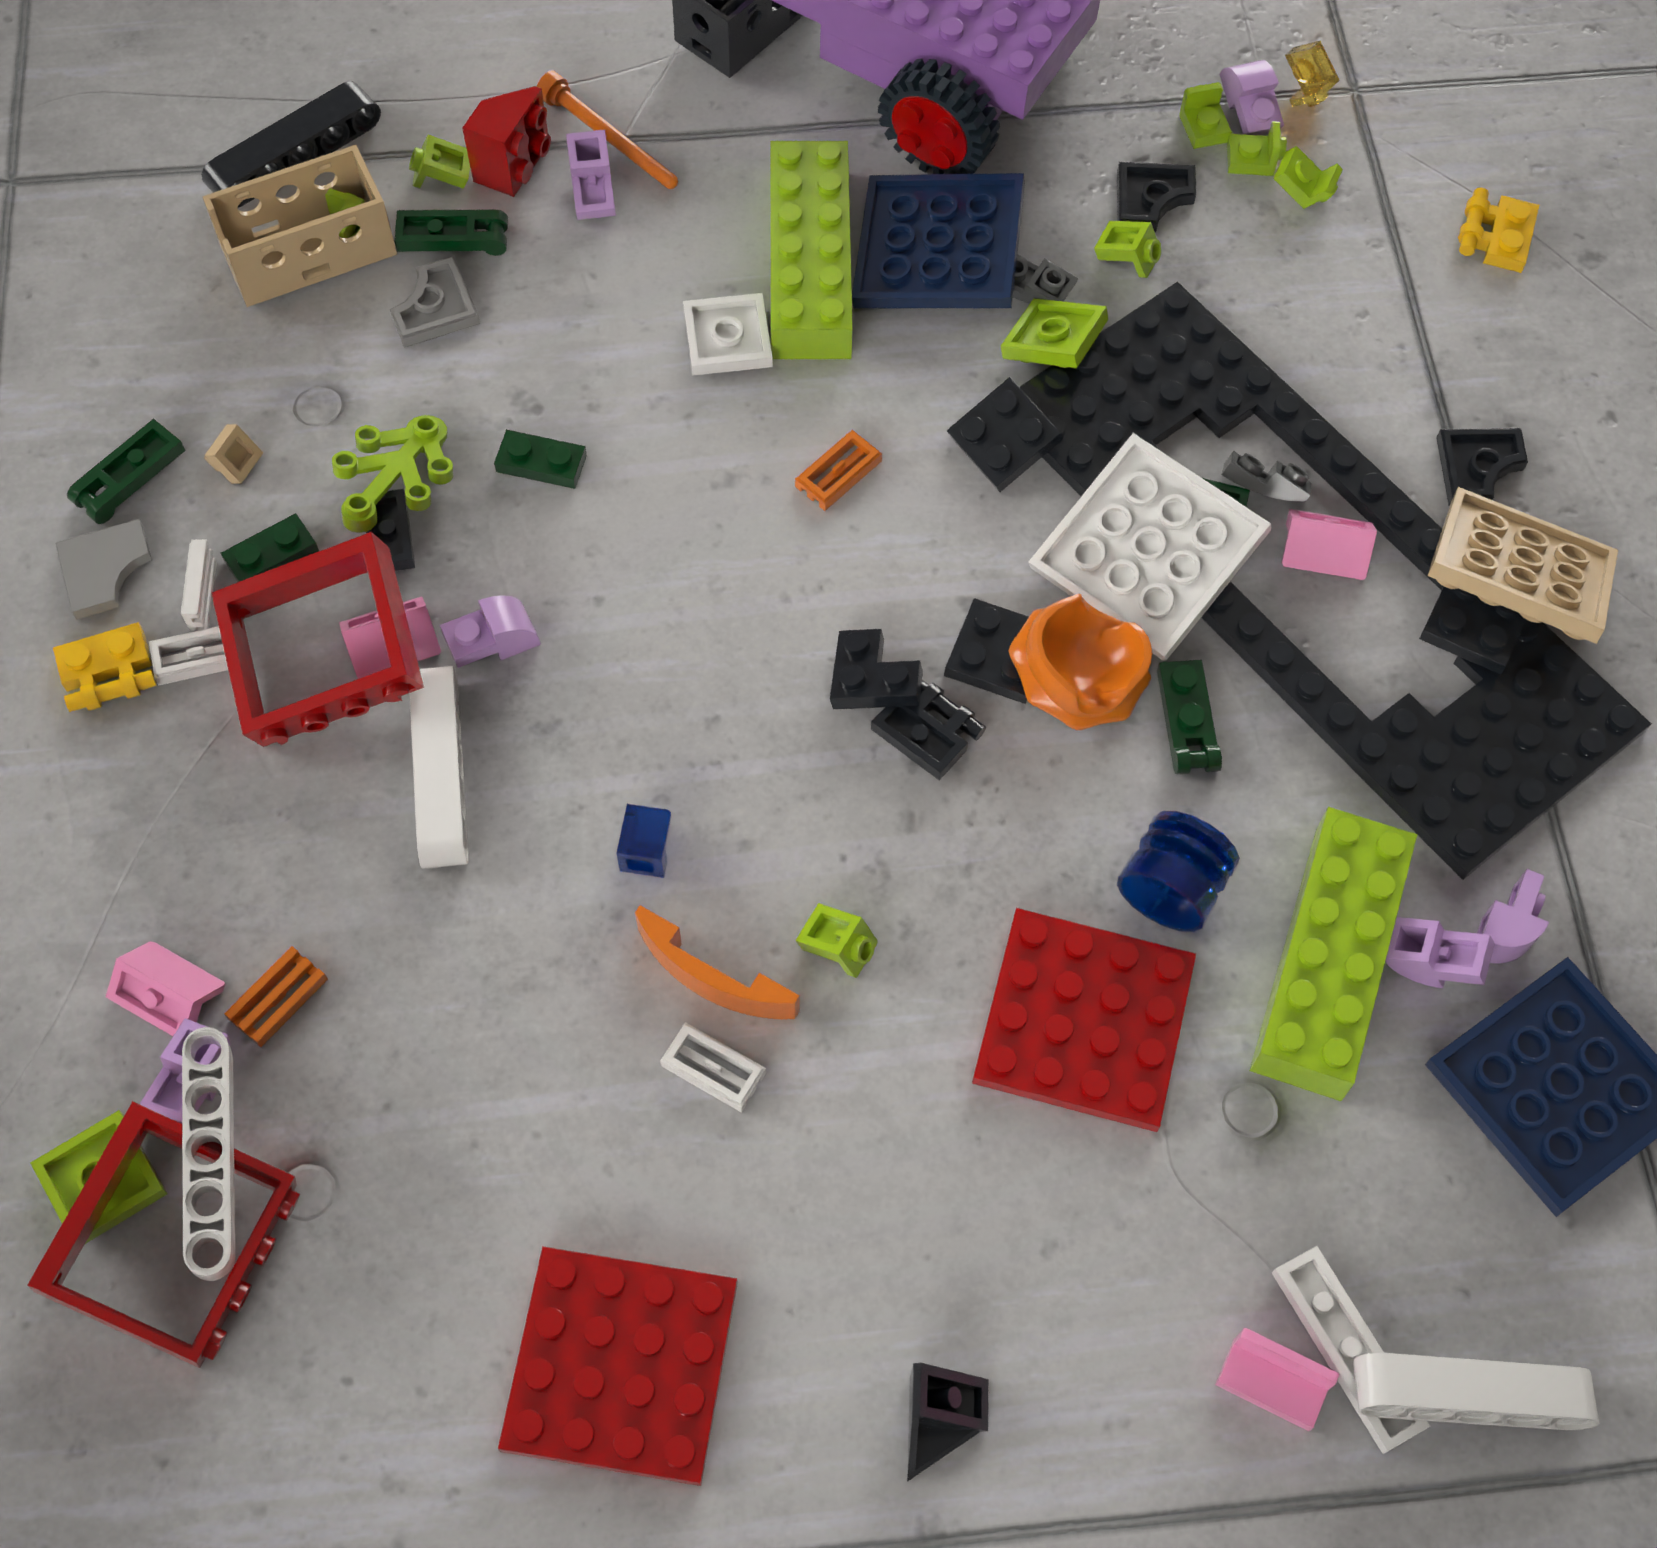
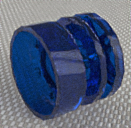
M1162 811L1153 817L1148 831L1140 839L1139 849L1131 854L1119 874L1117 887L1124 899L1146 918L1180 932H1195L1203 928L1216 905L1217 893L1223 891L1227 886L1229 877L1235 872L1240 857L1231 841L1211 824L1190 814L1178 811Z

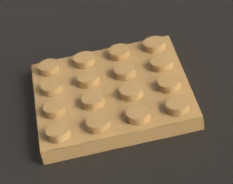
M1458 487L1451 501L1428 576L1436 579L1439 584L1446 588H1459L1474 594L1486 604L1492 606L1501 605L1516 611L1528 621L1534 623L1543 622L1561 629L1564 634L1573 639H1586L1597 644L1605 630L1618 550Z

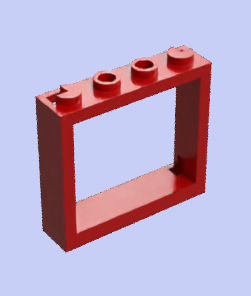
M372 532L211 592L242 734L262 747L273 743L283 745L288 741L289 737L303 732L321 731L327 728L332 721L343 717L362 716L370 710V707L384 702L402 701L401 696L424 688L390 549ZM368 572L391 667L264 713L243 619Z
M132 1101L27 1286L33 1292L200 1368L205 1358L214 1360L227 1336V1331L221 1328L231 1310L238 1313L243 1307L252 1288V1285L247 1283L246 1280L254 1265L263 1266L270 1256L276 1243V1238L270 1235L279 1218L287 1221L292 1214L300 1197V1194L294 1191L297 1186L296 1178L283 1170L234 1148V1173L274 1192L192 1345L62 1286L147 1133L182 1149L181 1123ZM206 1142L198 1148L196 1156L214 1163L222 1154V1145L217 1142Z

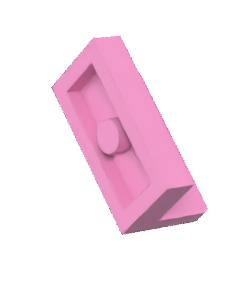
M1289 509L1286 521L1288 534L1282 557L1284 567L1364 580L1367 577L1377 534L1373 523Z
M423 597L403 602L417 661L439 655L441 649ZM378 611L339 622L341 633L358 679L391 667Z
M150 941L116 958L106 998L169 1035L174 1036L185 1018L197 1022L202 1004L221 994L224 990L225 982L156 942Z
M1244 1328L1234 1338L1215 1385L1310 1431L1314 1428L1328 1390L1336 1385L1340 1374L1250 1329Z

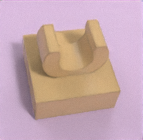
M227 424L204 455V459L216 471H220L231 484H242L262 456L263 451L237 424Z

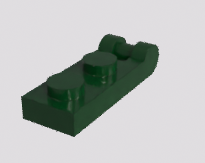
M496 209L397 210L394 238L397 252L485 251L487 254L499 256L504 254L507 249V238L503 233L508 229V216L505 212ZM477 229H486L487 231H477Z
M153 418L74 482L67 492V498L77 507L86 508L87 515L94 522L104 524L112 518L115 508L186 450L181 440ZM104 487L105 490L101 494L96 496V492L100 488Z
M1202 659L1159 662L1157 676L1175 774H1189L1191 769L1204 768L1206 772L1221 771V749L1217 745ZM1200 745L1201 751H1189L1187 746Z

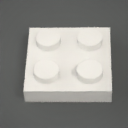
M762 293L683 301L692 376L773 367Z

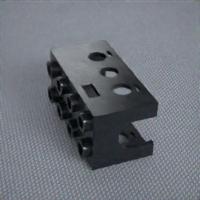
M672 0L675 41L729 78L803 16L772 0Z

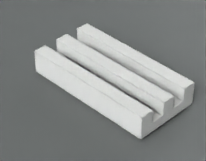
M207 539L191 540L189 544L181 615L190 632L208 629L210 625L213 600L211 592H214L217 561L216 558H212L213 552L211 549H208L209 543Z
M219 626L149 641L154 679L158 686L227 671L228 666L223 644L206 648L202 646L222 641ZM186 649V652H183V653H179V654H174V655H170V656L161 657V654H166V653H171V652H175V651H180V650Z
M686 1022L660 1060L663 1068L741 1113L746 1107L749 1097H752L756 1091L757 1084L766 1075L765 1067ZM689 1039L750 1074L749 1078L746 1081L685 1046L684 1043ZM678 1054L739 1089V1094L696 1071L675 1057Z

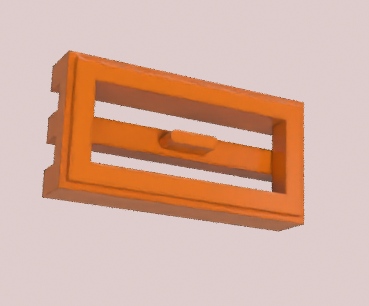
M851 430L795 478V487L799 491L805 490L807 497L812 501L815 499L819 501V507L826 511L882 462V453L855 431ZM854 445L858 447L846 459H842L839 463H837L832 468V471L828 473L823 479H821L816 485L813 483V481L816 478H818L824 471H826L832 464H834L839 458H841Z
M291 946L224 1014L229 1021L259 1047H262L328 978L323 971L313 966L311 961L301 956L299 951ZM288 973V975L243 1019V1017ZM305 974L310 976L258 1030L253 1028L272 1007H275L286 996V993Z

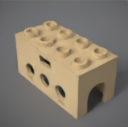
M357 145L202 196L223 254L247 307L397 255L384 201ZM332 172L335 174L333 181L327 185L319 186L314 184L315 178L321 173ZM285 185L297 186L296 193L289 198L282 199L276 196L277 191ZM331 188L343 193H352L364 199L365 203L330 215L325 194ZM247 198L259 200L258 206L251 211L238 210V205ZM278 220V225L253 233L251 229ZM348 225L360 226L359 232L353 237H339V233L344 227Z

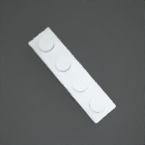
M1318 1246L1277 1267L1272 1272V1275L1329 1368L1340 1374L1337 1381L1382 1454L1429 1428L1428 1422L1423 1420L1369 1417L1359 1413L1353 1360L1360 1355L1384 1352Z

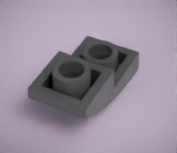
M1017 254L1013 298L1029 304L1033 298L1064 302L1077 283L1078 278L1045 258L1040 266H1037Z
M1233 451L1223 465L1222 476L1261 495L1306 502L1311 495L1312 483L1307 481L1309 476L1292 463L1285 466L1277 460L1271 470L1266 473L1263 471L1265 469L1264 465L1258 459L1247 453L1241 456Z

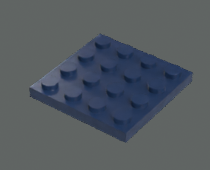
M1024 173L869 175L852 290L853 308H1012L1025 188Z
M1569 957L1558 963L1439 1051L1425 1064L1555 1217L1563 1213L1657 1139V1054Z

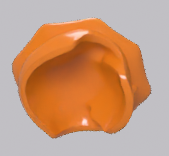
M1080 593L1061 599L1046 608L1034 610L1012 641L1008 650L1021 679L1028 702L1074 730H1085L1097 725L1125 721L1132 714L1143 691L1151 681L1149 667L1152 659V648L1145 631L1136 623L1123 622L1098 611L1089 605Z

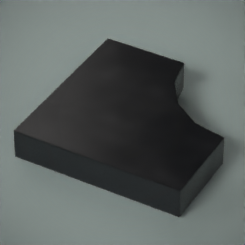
M1119 162L1117 169V221L1151 222L1156 233L1159 220L1166 212L1178 206L1194 204L1196 198L1195 165Z
M1521 428L1440 429L1436 437L1448 506H1450L1458 487L1493 500L1494 485L1497 480L1508 473L1523 471L1528 463Z

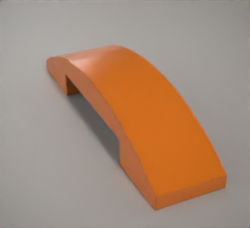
M641 905L635 911L638 931L653 956L675 979L696 994L729 1010L760 1018L795 1019L799 1014L800 995L761 973L757 975L750 988L680 949L682 943L678 926Z

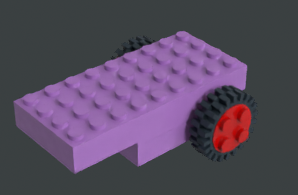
M772 0L821 24V59L885 89L879 98L881 103L878 105V113L882 114L879 119L880 125L882 127H889L884 133L888 140L897 139L896 144L893 146L898 153L903 150L908 152L909 154L905 160L910 164L917 159L920 161L919 170L926 173L932 167L933 174H974L999 139L1000 134L997 131L1000 128V123L997 119L1000 114L1005 111L1022 120L1025 118L1096 22L1100 0Z

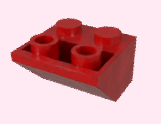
M532 86L480 101L462 127L473 182L512 197L516 195L522 184L528 183L534 166L540 157L546 156L551 145V136L548 134L546 122L547 109L544 107L542 88Z

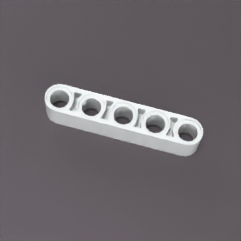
M454 665L420 669L424 688L409 693L416 838L421 869L468 864L469 854L459 690Z
M210 1027L199 1028L191 1032L185 1039L182 1048L183 1257L190 1271L198 1278L206 1281H215L223 1278L230 1272L235 1261L233 1056L229 1043L223 1033ZM216 1044L221 1047L219 1058L211 1064L203 1065L194 1060L197 1050L203 1045ZM212 1092L222 1097L221 1105L215 1112L206 1115L195 1111L196 1101L203 1094ZM211 1141L222 1145V1154L213 1164L202 1165L196 1162V1151L202 1144ZM207 1192L221 1194L223 1202L218 1212L210 1216H201L196 1213V1202L201 1195ZM210 1242L222 1245L223 1257L217 1265L211 1268H201L197 1265L196 1254L200 1247Z
M1369 1353L1360 1355L1353 1360L1359 1413L1364 1416L1554 1430H1583L1600 1424L1591 1371L1586 1368L1395 1353Z

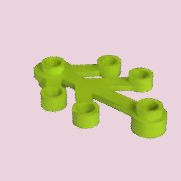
M422 415L410 420L406 428L382 432L375 426H361L355 431L356 447L360 452L374 453L380 447L404 445L398 451L357 458L350 451H340L332 457L333 473L340 479L346 480L355 477L357 474L380 471L362 493L351 494L343 502L341 513L345 528L356 533L371 530L377 523L376 504L400 476L405 486L407 507L413 511H423L430 507L431 490L428 485L422 483L415 459L420 453H425L428 460V478L431 482L443 485L453 479V463L449 458L444 457L441 449L447 439V426L441 419L435 416Z

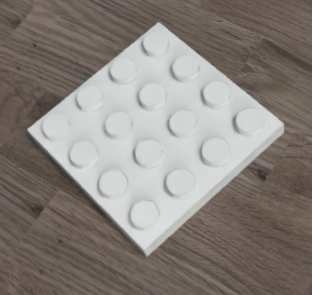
M1133 433L1028 563L1032 570L1068 595L1073 596L1080 593L1085 601L1098 611L1123 622H1133L1139 625L1149 637L1152 653L1166 662L1271 531V523Z

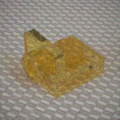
M1321 41L1293 47L1285 54L1293 75L1301 87L1289 99L1292 107L1303 104L1312 107L1323 102L1329 96L1328 91L1340 81Z

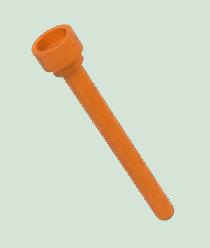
M551 70L540 78L536 87L542 88L544 102L550 106L562 105L594 131L605 130L606 141L666 188L674 189L678 185V178L675 174L571 94L568 81L560 74Z

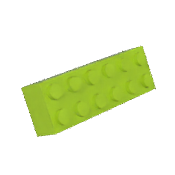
M770 141L772 359H851L852 286L848 141Z
M1328 806L1314 835L1249 1071L1338 1101H1342L1355 1083L1418 834Z

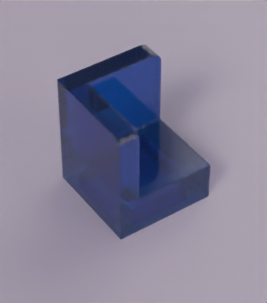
M627 804L616 852L621 872L665 877L668 862L666 842L672 818L670 810Z

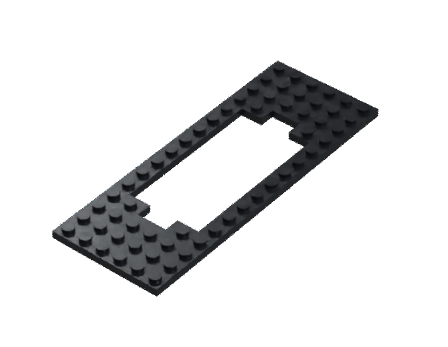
M1178 282L1102 331L1077 368H1062L1051 365L1019 387L1059 430L1063 437V440L1042 458L1080 496L1085 493L1133 433L1159 449L1156 446L1195 418H1198L1220 438L1255 414L1368 522L1373 523L1375 528L1440 590L1443 588L1436 579L1428 576L1442 528ZM1231 581L1201 617L1462 880L1644 734L1652 724L1543 622L1534 623L1526 620L1501 675L1457 656L1453 664L1475 686L1435 717L1408 693L1371 721Z

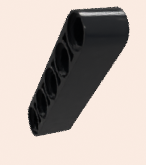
M353 81L344 82L213 158L203 168L201 174L202 181L214 193L332 153L374 128L381 117V109L357 83ZM247 198L243 200L238 205V208L244 206L245 204L249 203L255 198Z

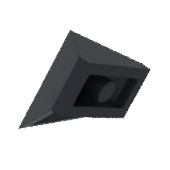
M921 1362L913 1363L909 1394L907 1482L978 1433L988 1431L989 1379Z

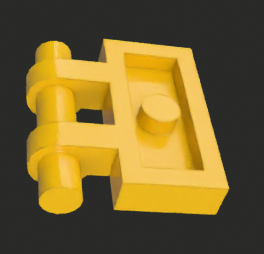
M1482 187L1476 188L1473 196L1466 203L1465 215L1467 220L1460 227L1458 235L1460 242L1459 252L1464 256H1471L1475 253V249L1486 251L1483 260L1484 264L1522 273L1527 261L1540 205L1501 195L1497 206L1491 205L1488 200L1489 191ZM1482 223L1492 225L1491 232L1484 231L1481 226Z
M139 622L53 647L61 684L67 692L80 688V691L64 696L69 712L85 707L88 711L102 707V702L125 695L127 699L141 695V690L157 686L152 669L136 674V671L152 666L144 630ZM118 676H119V678H120V679H118V680H114V681H111V682H108V683H104V684H101V685H97L98 682H101V681H104V680H108V679H111V678H114V677H118Z

